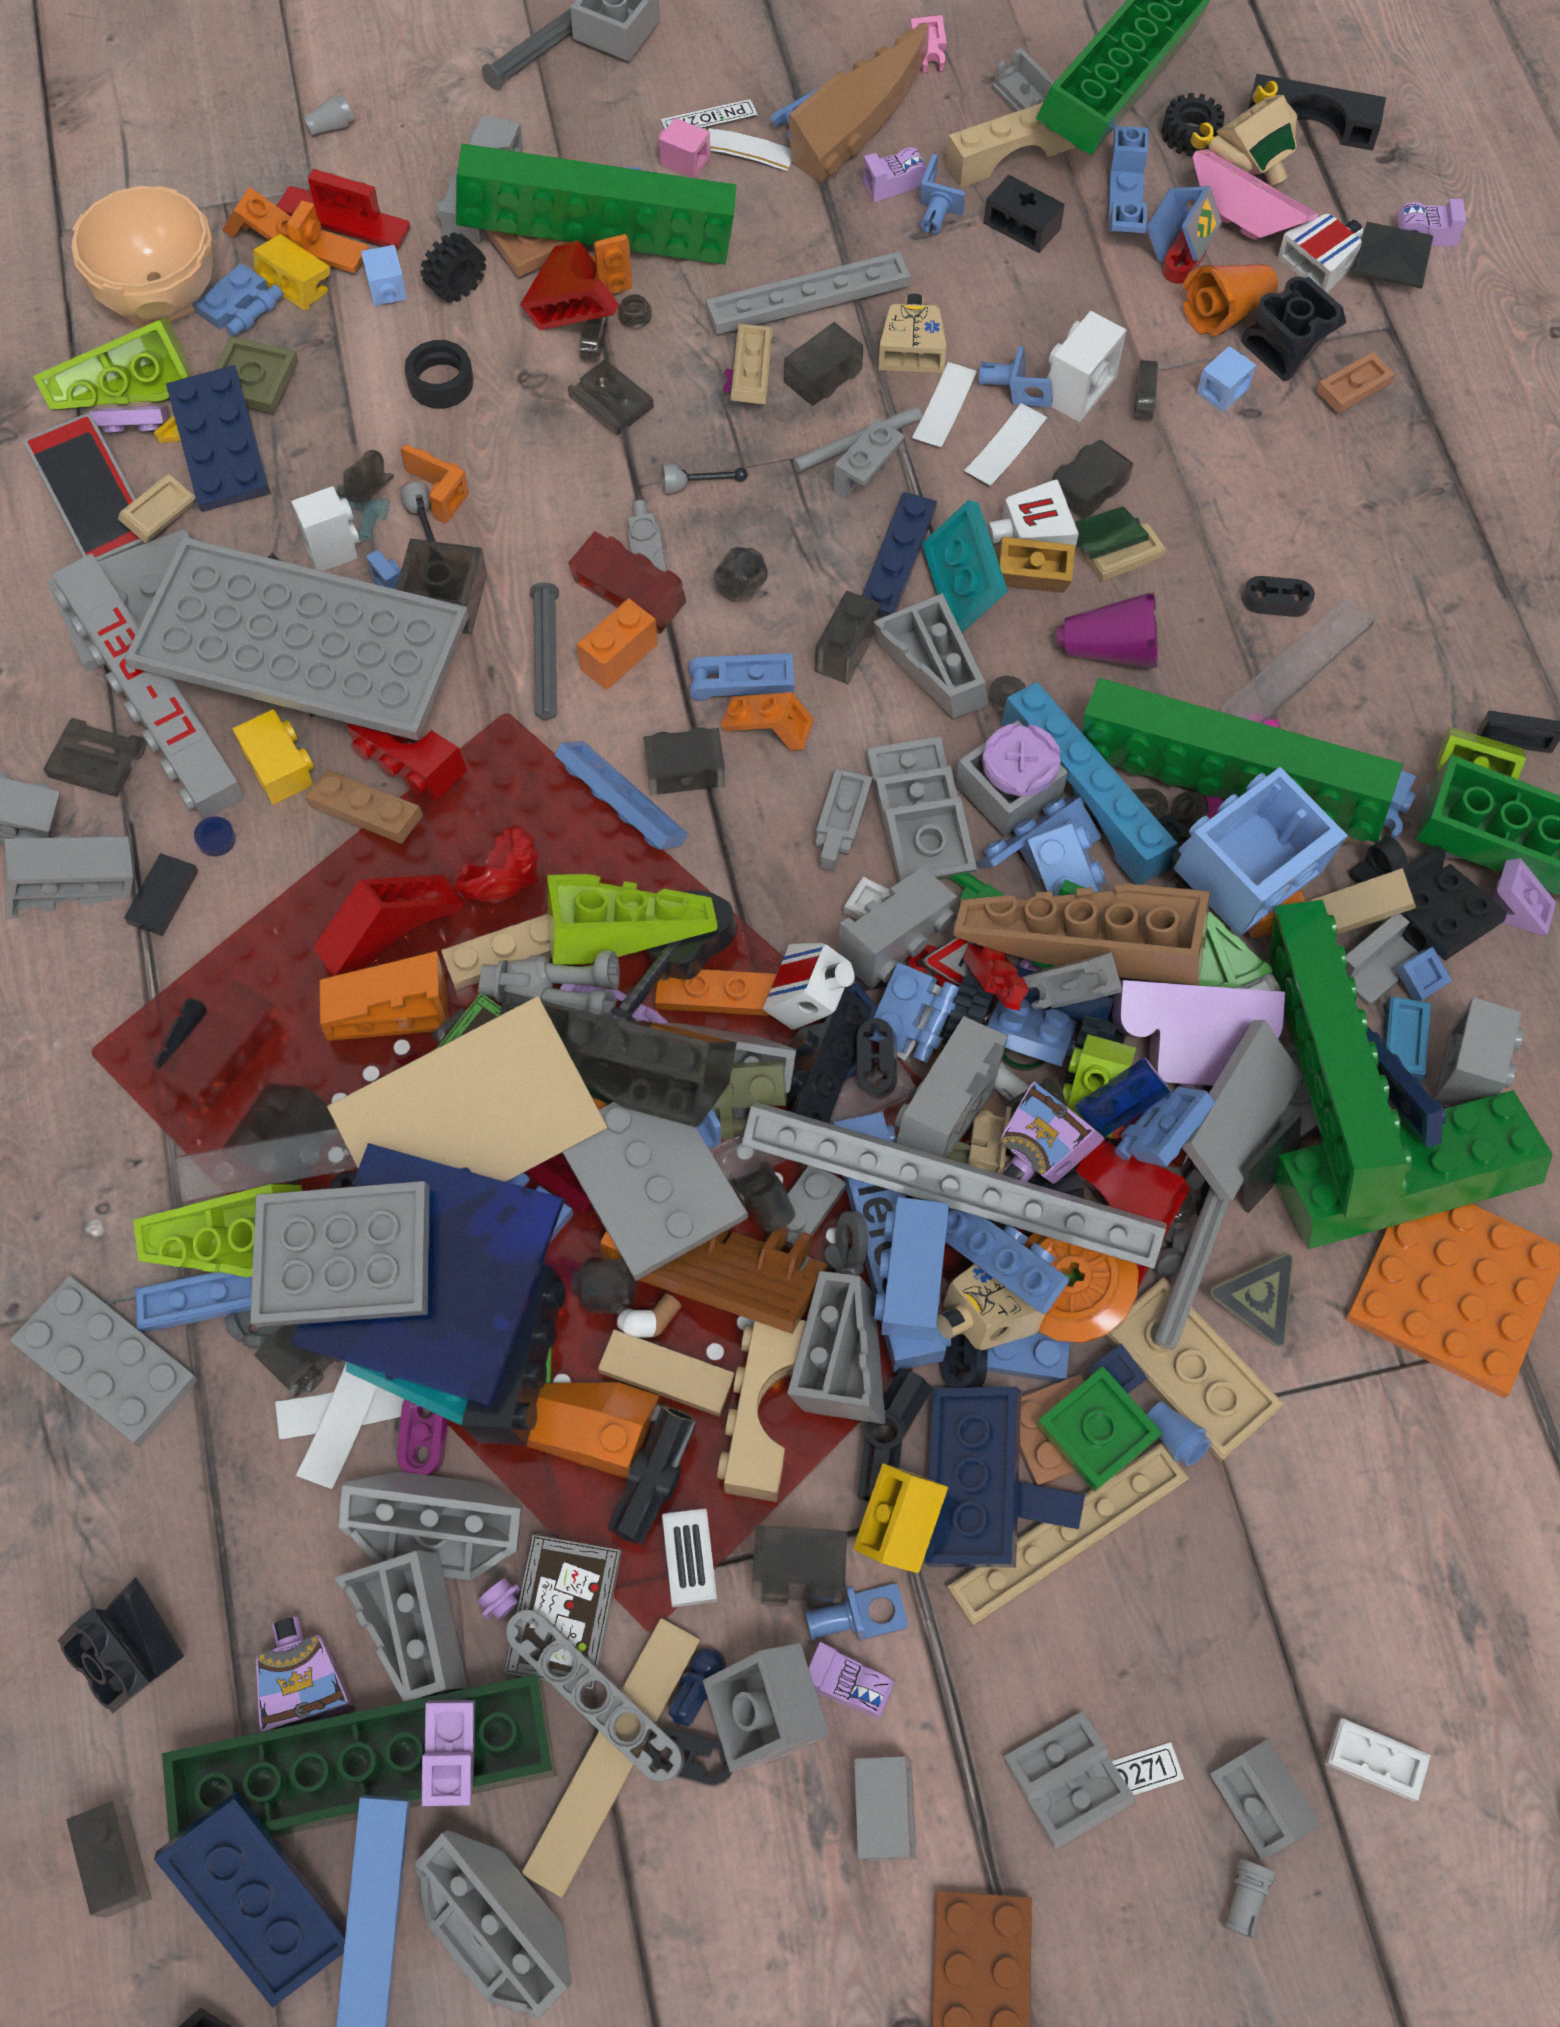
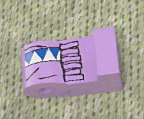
M913 147L903 149L897 155H890L880 159L877 153L864 156L862 182L873 202L921 187L927 165L919 151Z
M1449 199L1447 206H1424L1419 202L1407 203L1399 208L1396 213L1397 228L1432 235L1433 241L1431 246H1457L1466 223L1463 199Z
M820 1642L809 1666L816 1693L860 1713L880 1719L895 1686V1682L879 1672L861 1666V1663L836 1652V1649Z

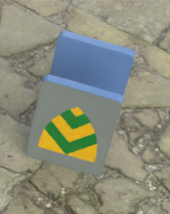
M1200 186L1169 189L1147 225V231L1159 262H1164L1167 252L1182 230L1193 260L1200 261L1222 223L1211 187ZM1194 200L1196 202L1190 211L1187 207V201Z

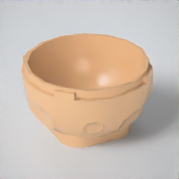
M137 186L115 191L93 203L83 215L79 216L72 229L74 235L71 249L75 267L90 289L93 297L118 314L127 317L135 326L142 328L164 317H168L169 321L194 312L192 303L197 302L199 297L204 294V289L212 278L214 265L213 235L207 217L188 197L179 194L178 190L162 186Z

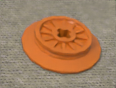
M1033 1233L1028 1237L1029 1239L1024 1246L1030 1249L1035 1242L1056 1257L1051 1264L1053 1267L1066 1275H1071L1073 1269H1079L1080 1275L1084 1279L1083 1281H1076L1073 1287H1068L1067 1283L1045 1314L1038 1331L1039 1333L1058 1342L1085 1343L1108 1335L1127 1318L1137 1298L1139 1271L1136 1263L1037 1233Z

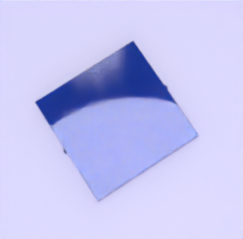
M368 1143L351 1187L425 1181L430 1186L428 1315L298 1324L291 1345L385 1374V1378L388 1380L398 1378L492 1407L564 1200L557 1196L472 1173L467 1167L458 1169Z

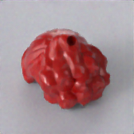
M518 825L505 827L503 834L493 839L494 849L488 853L487 860L483 866L475 864L463 865L462 871L454 885L457 892L463 894V897L467 900L497 903L514 897L522 889L534 886L538 882L536 871L538 851L534 848V838L529 832Z

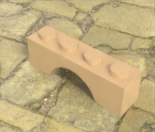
M1042 102L950 134L948 136L946 167L959 187L962 188L990 178L998 163L1018 148L1029 145L1039 146L1046 156L1050 157L1076 147L1073 143L1058 133L1050 131L1043 123L1035 119L1043 104Z
M800 1320L793 1334L754 1321V1326L745 1325L741 1350L748 1352L746 1367H737L733 1392L740 1393L741 1395L738 1410L731 1408L729 1410L725 1435L733 1436L730 1453L721 1452L717 1478L725 1479V1493L777 1502L785 1448L774 1442L765 1433L757 1412L760 1401L767 1390L778 1381L792 1376L806 1325L805 1320Z

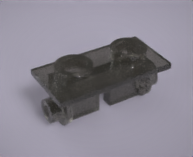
M368 450L361 457V460H358L354 465L345 470L343 475L344 485L336 493L338 497H347L348 501L353 503L368 502L394 478V474L384 472V459L380 452Z

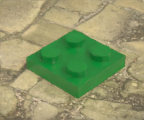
M1104 1366L1038 1419L1036 1423L1094 1492L1099 1490L1163 1434Z

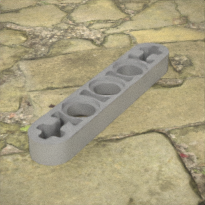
M523 1610L511 1617L506 1629L507 1640L510 1645L646 1777L653 1781L666 1782L673 1780L680 1774L685 1758L679 1744L545 1616L536 1611ZM536 1620L538 1625L534 1631L543 1641L548 1642L551 1635L556 1638V1641L544 1648L539 1660L534 1657V1654L539 1652L541 1648L533 1641L526 1639L521 1643L519 1640L523 1634L519 1626L523 1621L531 1624ZM564 1649L571 1653L574 1664L569 1674L557 1677L551 1672L549 1662L553 1653ZM593 1681L601 1682L607 1690L605 1703L597 1709L587 1707L582 1698L585 1686ZM626 1713L636 1715L641 1724L638 1737L629 1742L620 1739L616 1733V1722L619 1717ZM651 1730L656 1733L657 1737L652 1739L650 1743L659 1751L670 1748L673 1752L669 1758L673 1764L670 1771L663 1768L655 1772L652 1766L656 1760L646 1749L641 1751L640 1757L634 1753V1749L641 1746L647 1740Z

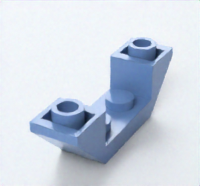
M1115 127L1109 175L1108 231L1146 232L1147 203L1143 202L1144 170L1148 155L1149 128Z

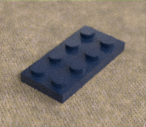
M235 365L166 383L197 504L201 512L271 493L240 377Z
M1018 1387L933 1388L928 1479L947 1486L948 1490L925 1554L924 1563L927 1566L1016 1568L1021 1390Z
M237 1791L156 1851L154 1861L272 2008L344 1953L345 1927Z

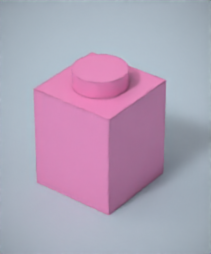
M674 118L668 128L663 129L658 137L657 147L660 151V165L696 178L711 157L710 132Z

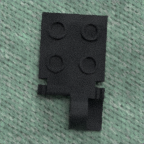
M1386 836L1368 848L1365 860L1350 869L1349 877L1358 884L1403 868L1416 905L1415 909L1400 913L1409 921L1403 935L1415 950L1420 952L1425 948L1433 947L1436 953L1446 961L1505 921L1507 911L1452 864L1443 868L1446 851L1441 846L1435 847L1432 851L1409 864L1406 853L1400 843L1394 838Z

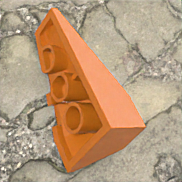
M619 1382L545 1383L539 1392L536 1404L537 1422L534 1429L530 1430L527 1446L627 1479L630 1468L643 1447L660 1396Z

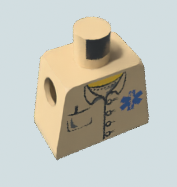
M915 293L907 295L904 299V304H892L888 311L880 341L878 370L943 373L947 345L940 308L935 305H924L925 300L923 296Z
M974 1264L950 1284L943 1303L945 1312L937 1315L936 1325L941 1335L946 1339H951L963 1333L976 1349L985 1350L1038 1333L1045 1314L1034 1309Z

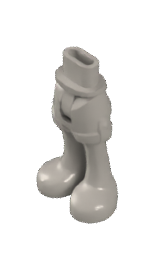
M603 950L596 956L594 965L584 967L552 964L548 957L532 955L527 959L510 962L501 960L498 965L483 964L479 981V994L492 996L498 1003L507 1002L515 1006H520L538 996L545 1009L546 1007H561L584 1011L589 1014L593 1024L602 1025L613 1007H616L617 1001L613 992L594 990L592 993L558 990L552 987L554 984H578L617 990L620 980L618 956L615 951Z

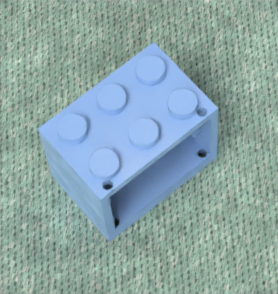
M1281 767L1268 776L1264 773L1258 775L1246 787V793L1240 797L1236 794L1230 796L1218 808L1217 811L1219 813L1211 819L1208 816H1204L1198 820L1189 830L1191 837L1178 850L1181 856L1174 867L1175 871L1194 890L1210 891L1209 906L1238 937L1273 911L1275 905L1282 904L1320 875L1348 836Z

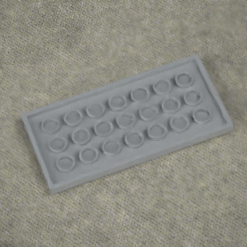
M182 537L125 656V661L128 667L418 741L469 614L467 607Z

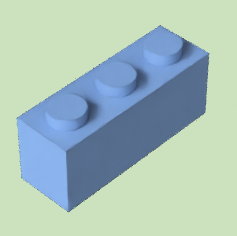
M897 1197L896 1212L887 1211L884 1237H892L891 1253L882 1252L879 1278H886L888 1281L886 1294L877 1293L874 1316L875 1320H883L881 1335L934 1341L949 1203Z

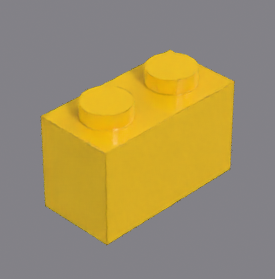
M274 709L232 728L243 755L272 805L314 785L309 770L314 769V765L305 748L297 750L293 743L298 740L294 729L288 719L281 722Z
M882 1463L853 1550L882 1564L919 1573L948 1487L919 1474Z

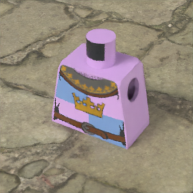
M1033 1082L1001 1136L1000 1142L1016 1154L1001 1175L1028 1182L1037 1171L1054 1184L1093 1151L1105 1138L1036 1082Z
M299 1617L286 1618L272 1624L277 1648L256 1656L259 1725L261 1732L331 1718L354 1710V1701L326 1640L320 1635L304 1639Z

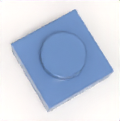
M378 549L367 555L366 560L372 580L377 585L402 591L400 580L403 579V575L393 559L387 561Z
M1433 947L1421 950L1395 967L1411 998L1416 1001L1424 1000L1452 981Z

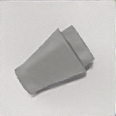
M343 94L338 97L332 95L314 111L303 117L312 136L349 127L348 123L355 120Z

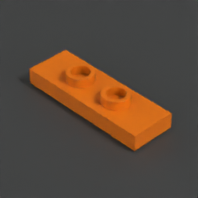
M702 969L697 976L689 980L673 977L666 981L660 979L657 983L655 1006L656 1009L771 1016L763 1010V1007L777 974Z

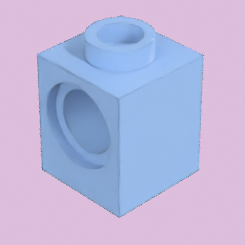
M395 245L361 251L374 306L407 300Z
M1229 346L1202 370L1197 394L1224 412L1250 389L1256 364Z

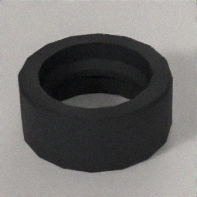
M431 340L422 343L410 352L405 361V375L408 388L412 397L421 405L434 409H446L461 403L473 389L474 377L471 360L467 352L456 343L447 340ZM436 365H449L459 370L456 377L441 384H431L419 378L425 370Z

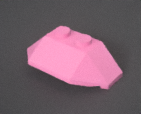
M1209 149L1195 151L1193 155L1199 185L1211 187L1221 221L1225 223L1232 221L1241 226L1240 232L1249 238L1257 240L1258 237L1274 235L1314 221L1319 215L1318 212L1228 162Z

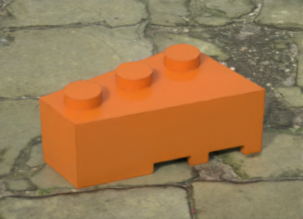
M437 951L321 979L320 1025L327 1041L449 1030L448 989Z

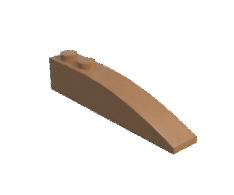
M922 23L898 37L892 48L889 49L886 46L879 48L875 52V58L867 62L863 58L854 63L853 71L847 74L843 71L838 72L789 114L792 164L821 184L828 176L835 174L841 165L852 155H856L861 151L867 141L887 121L916 78L928 53L929 26Z
M1120 884L1115 885V890L1093 892L1092 887L1076 889L1077 894L1053 896L1052 891L1037 892L1036 896L1028 899L1016 900L1014 895L961 900L953 931L955 937L1000 952L1054 966L1112 952L1118 976L1121 978L1199 986L1205 953L1210 891Z

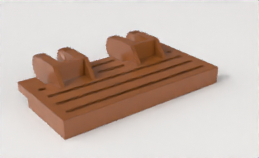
M777 1225L766 1243L732 1232L727 1242L723 1244L729 1230H731L730 1228L640 1278L639 1281L793 1334L812 1301L819 1271L826 1272L827 1263L810 1258L804 1270H800L812 1248L813 1236L811 1234L801 1233L788 1254L782 1252V1248L787 1243L789 1228L787 1226Z

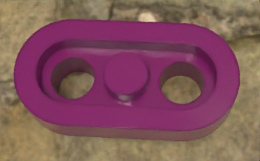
M405 1399L402 1404L398 1437V1464L406 1473L432 1475L440 1469L444 1461L448 1419L436 1413H433L430 1418H426L423 1414V1407ZM423 1446L429 1451V1458L424 1463L418 1457L419 1450Z

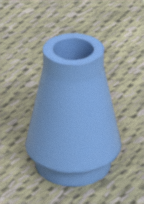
M1165 1402L1156 1404L1147 1414L1163 1433L1159 1438L1176 1462L1182 1461L1186 1466H1191L1199 1461L1208 1451L1211 1440L1206 1436V1429L1171 1409Z

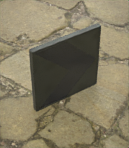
M1367 221L1355 274L1422 289L1433 236Z
M1295 1112L1274 1136L1266 1141L1262 1149L1243 1168V1210L1249 1213L1276 1184L1279 1156L1300 1149V1113Z

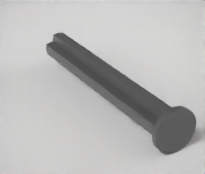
M571 10L565 11L494 63H487L482 66V75L491 88L498 90L502 87L503 81L573 32Z
M543 582L537 583L530 588V596L534 599L535 715L540 717L541 720L547 721L548 719L555 718L557 715L555 600L559 597V589L554 584Z

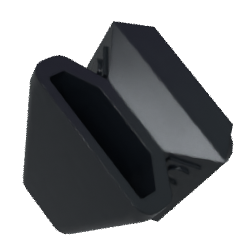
M1293 277L1286 282L1283 291L1265 294L1260 299L1259 306L1248 312L1256 324L1244 331L1242 343L1282 381H1288L1294 377L1327 335L1346 324L1343 307L1310 277Z
M136 1577L114 1598L105 1610L90 1609L75 1621L57 1640L67 1661L74 1669L85 1676L94 1697L102 1706L109 1709L112 1714L185 1656L143 1585Z

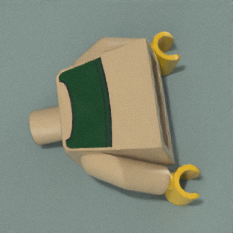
M1268 81L1264 90L1261 86H1257L1253 94V100L1256 105L1217 130L1218 136L1216 137L1213 136L1211 124H1201L1199 131L1206 137H1201L1196 132H1193L1190 139L1191 144L1196 149H1204L1209 146L1208 149L1251 175L1264 172L1268 184L1274 186L1288 177L1281 160L1289 156L1297 148L1295 140L1297 114L1286 102L1284 95H1275L1278 91L1277 83Z

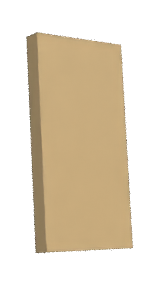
M1163 1277L1134 1302L1127 1318L1108 1335L1103 1337L1113 1348L1120 1343L1125 1346L1147 1375L1146 1384L1171 1409L1206 1429V1436L1211 1440L1208 1450L1221 1463L1285 1404L1192 1306L1178 1345L1174 1350L1166 1349L1154 1342L1173 1288Z

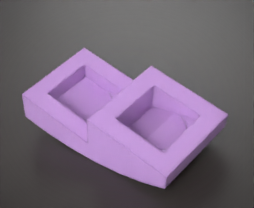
M428 1700L426 1702L425 1753L422 1756V1806L471 1805L475 1740V1700Z

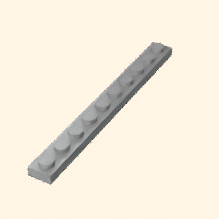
M754 1102L750 1107L742 1141L743 1146L926 1201L949 1203V1207L1153 1269L1155 1268L1167 1223L762 1103Z

